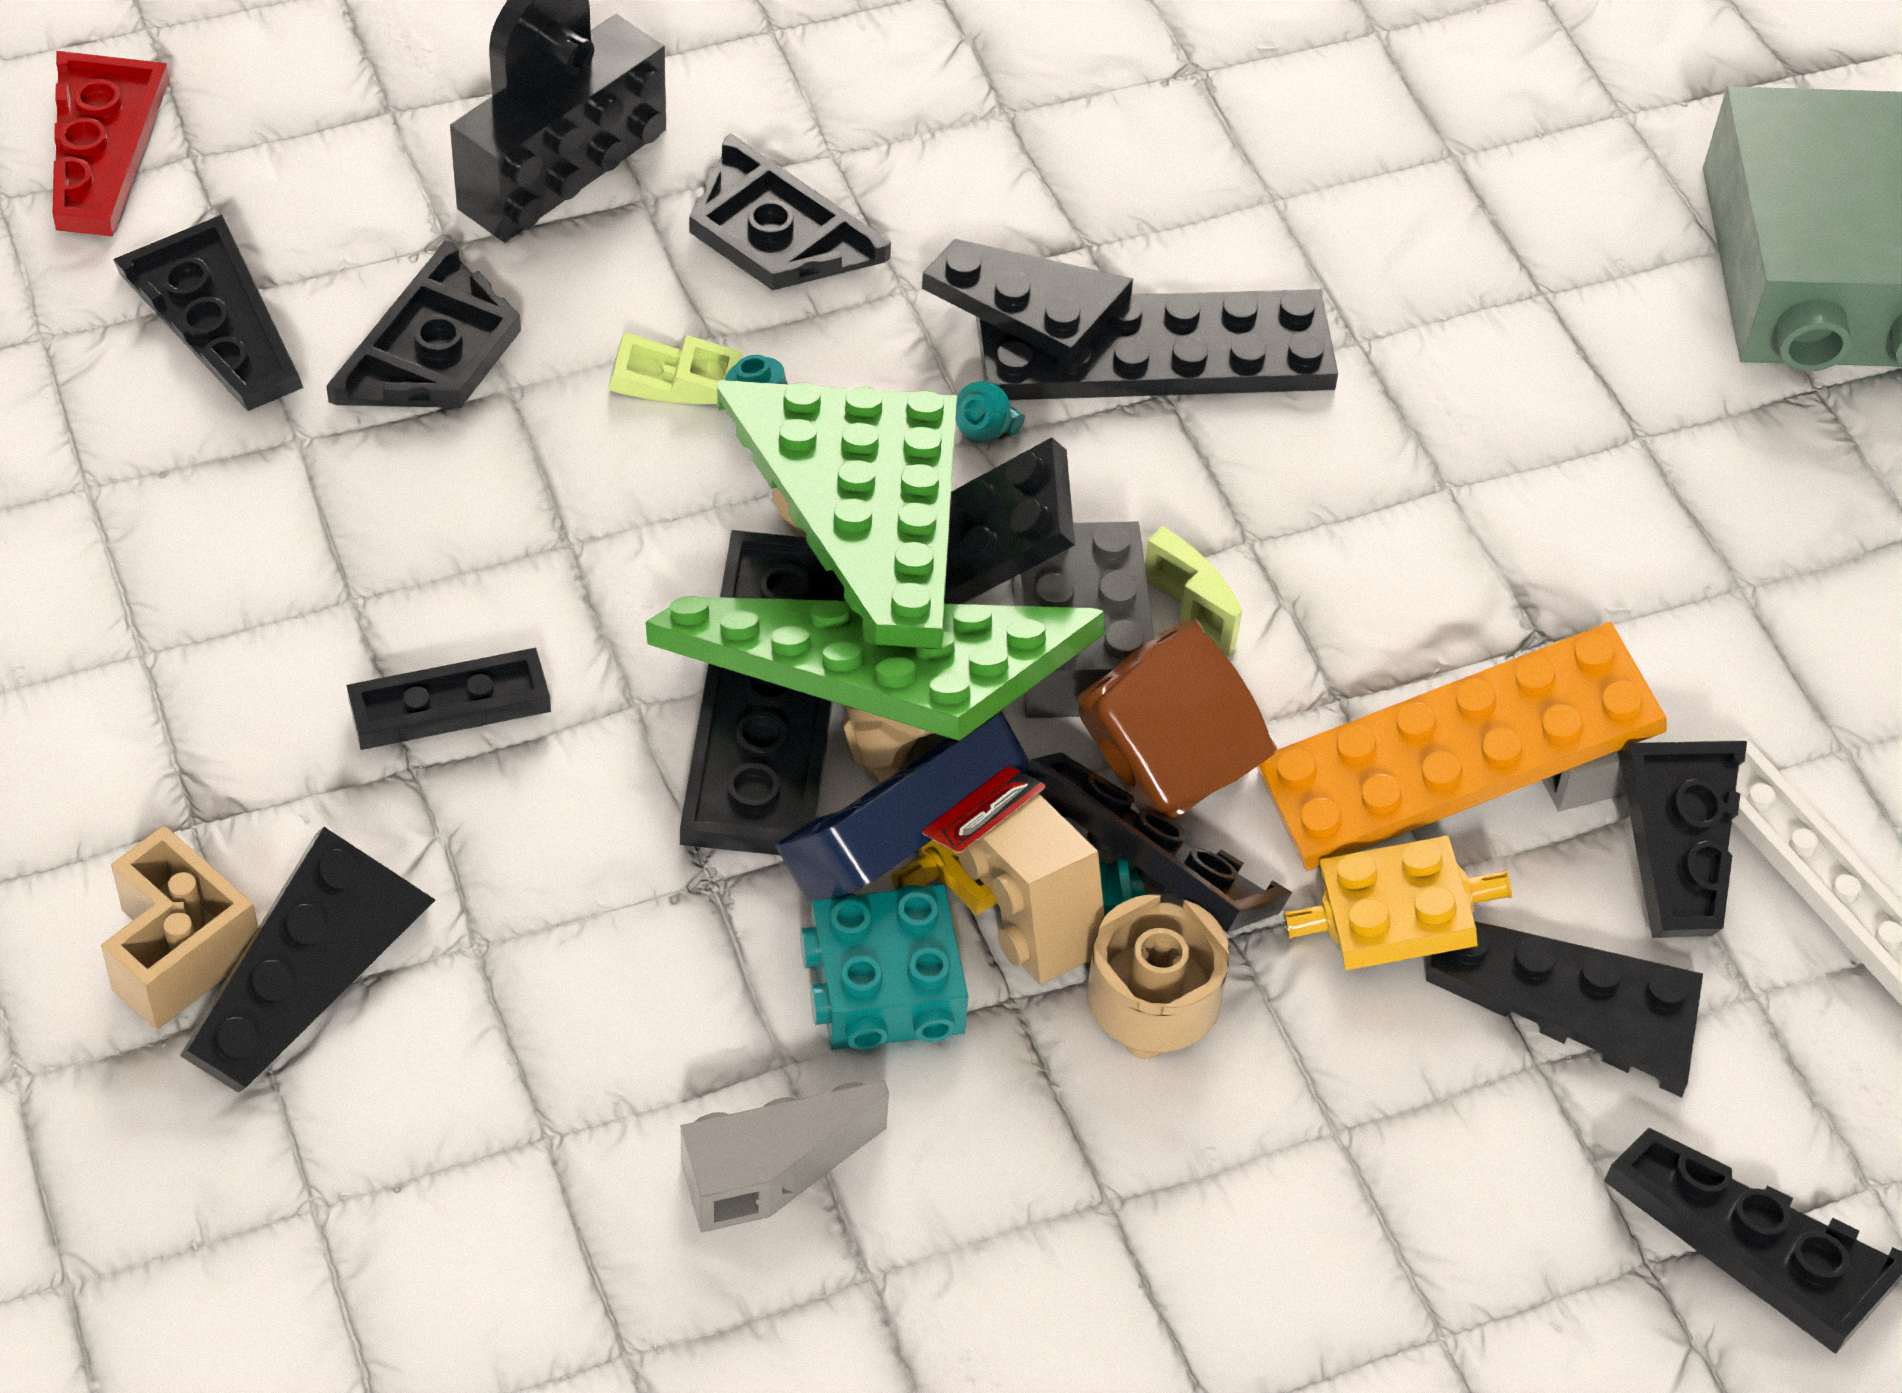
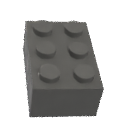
M1139 521L1073 523L1075 545L1011 578L1014 606L1094 608L1104 611L1105 634L1023 694L1026 718L1080 717L1078 713L1080 704L1077 701V697L1088 687L1113 671L1127 656L1155 638Z

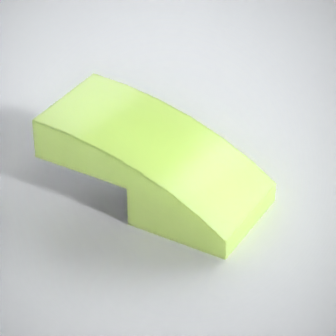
M624 332L618 346L608 390L660 402L717 404L718 380H725L728 371L741 360L743 352L689 335L685 336L681 349H677Z
M1162 526L1148 540L1145 559L1147 583L1181 603L1178 624L1185 621L1198 620L1203 628L1202 632L1224 654L1229 656L1236 649L1243 609L1227 582L1212 564L1182 538Z

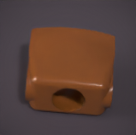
M1198 620L1181 622L1171 629L1165 630L1127 656L1113 671L1088 687L1077 697V701L1080 704L1078 713L1082 723L1125 791L1133 795V804L1139 811H1151L1162 816L1166 815L1171 819L1183 814L1213 792L1237 781L1273 756L1277 750L1275 743L1270 738L1262 714L1245 682L1224 653L1202 632L1203 628Z

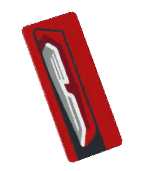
M1005 767L923 829L922 833L947 848L960 853L1045 788V784L1013 767Z

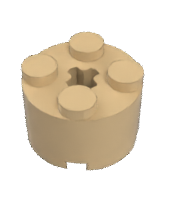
M1143 895L1131 898L1114 907L1104 917L1093 945L1087 986L1088 1004L1099 1026L1110 1037L1125 1045L1132 1055L1143 1059H1151L1164 1052L1177 1051L1191 1046L1201 1040L1212 1029L1219 1017L1229 965L1228 940L1217 920L1199 905L1183 900L1182 906L1161 902L1162 895Z

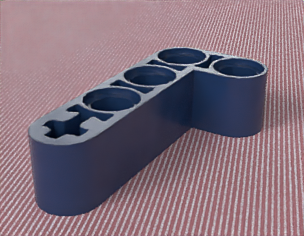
M1001 710L962 740L946 738L841 811L821 816L800 826L780 839L775 844V847L808 903H812V900L834 898L851 893L873 882L933 839L922 833L923 829L1005 767L1010 766L1024 773L1030 760Z

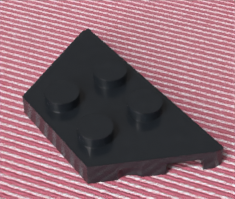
M731 133L725 137L722 143V156L717 167L710 169L704 183L705 192L697 198L689 216V233L772 291L885 263L891 256V241Z
M445 240L326 385L328 402L342 406L461 408L521 332L520 314L505 298L497 296L492 291V284L479 270L472 273L461 262L459 249L452 242Z

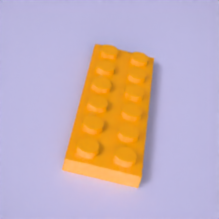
M1610 621L1278 749L1274 752L1273 756L1258 765L1257 769L1305 870L1309 871L1320 866L1319 859L1361 851L1621 750L1629 743H1639L1667 732V717Z

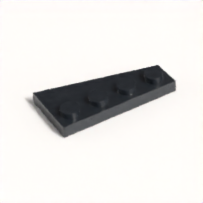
M223 215L113 259L119 274L247 411L304 388Z
M1062 752L1031 759L1024 774L1045 784V788L1039 794L1061 816L1065 818L1070 817L1088 830L1087 838L1096 847L1110 854L1122 855L1139 868L1138 874L1140 878L1151 887L1166 893L1172 892L1182 900L1199 905L1209 912L1220 924L1223 931L1227 933L1280 914L1292 894L1290 890L1273 880L1267 889L1264 890L1239 875L1238 873L1244 862L1222 849L1215 854L1185 842L1186 835L1184 833L1187 828L1168 816H1162L1151 811L1137 813L1130 809L1134 803L1133 795Z
M323 827L314 835L180 1056L239 1093L256 1079L436 899L334 832Z
M1474 921L1478 946L1431 955L1427 982L1504 1017L1513 1012L1529 1019L1541 1027L1539 1033L1565 1044L1567 1038L1575 1040L1603 1053L1602 1062L1626 1073L1629 1072L1632 1066L1662 1080L1659 1088L1682 1098L1688 1084L1703 973Z
M1648 1128L1611 1164L1604 1179L1605 1183L1835 1354L1838 1353L1902 1280V1251L1892 1247L1887 1255L1856 1240L1860 1232L1859 1230L1833 1217L1828 1225L1791 1208L1792 1197L1768 1185L1765 1190L1752 1189L1732 1179L1731 1167L1651 1128Z

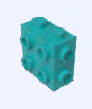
M906 885L894 891L860 895L848 893L834 898L812 900L811 927L800 928L801 953L804 968L816 967L819 984L810 985L813 1020L815 1025H827L831 1050L845 1048L871 1050L885 1043L917 1039L924 1042H936L944 1040L951 1035L965 1034L968 992L945 885L928 887Z

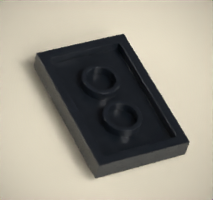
M1054 438L1047 439L951 492L944 604H964L1075 545L1067 449Z

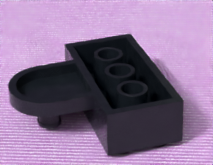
M507 0L494 23L489 42L492 97L450 124L457 209L505 243L522 230L535 225L542 216L565 200L575 197L582 188L605 172L614 170L625 158L638 149L654 142L666 131L665 46L617 13L591 30L589 0Z

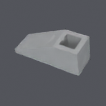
M886 1081L866 1085L862 1083H847L836 1087L829 1093L802 1099L791 1097L778 1098L768 1102L761 1108L733 1114L723 1112L710 1113L698 1118L695 1122L680 1125L681 1162L700 1232L772 1216L887 1128L889 1099Z

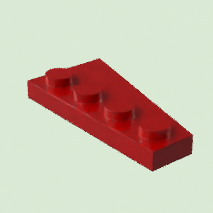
M56 51L58 83H56L55 88L57 123H55L54 128L56 160L54 161L52 208L55 229L58 231L113 237L170 80L167 63Z

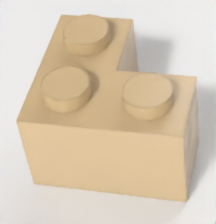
M1038 793L964 851L957 853L966 874L973 880L979 878L994 894L1001 910L1003 928L998 930V941L1004 955L1012 965L1017 966L1021 964L1041 985L1091 961L1095 938L1105 916L1098 850Z
M165 825L111 864L121 909L133 921L101 944L112 991L156 1031L226 978L258 929L254 903Z

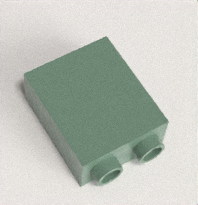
M1727 86L1703 165V173L1740 362L1784 363L1800 371H1819L1834 365L1902 367V92Z

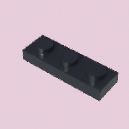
M536 647L346 685L360 750L551 712L550 694Z

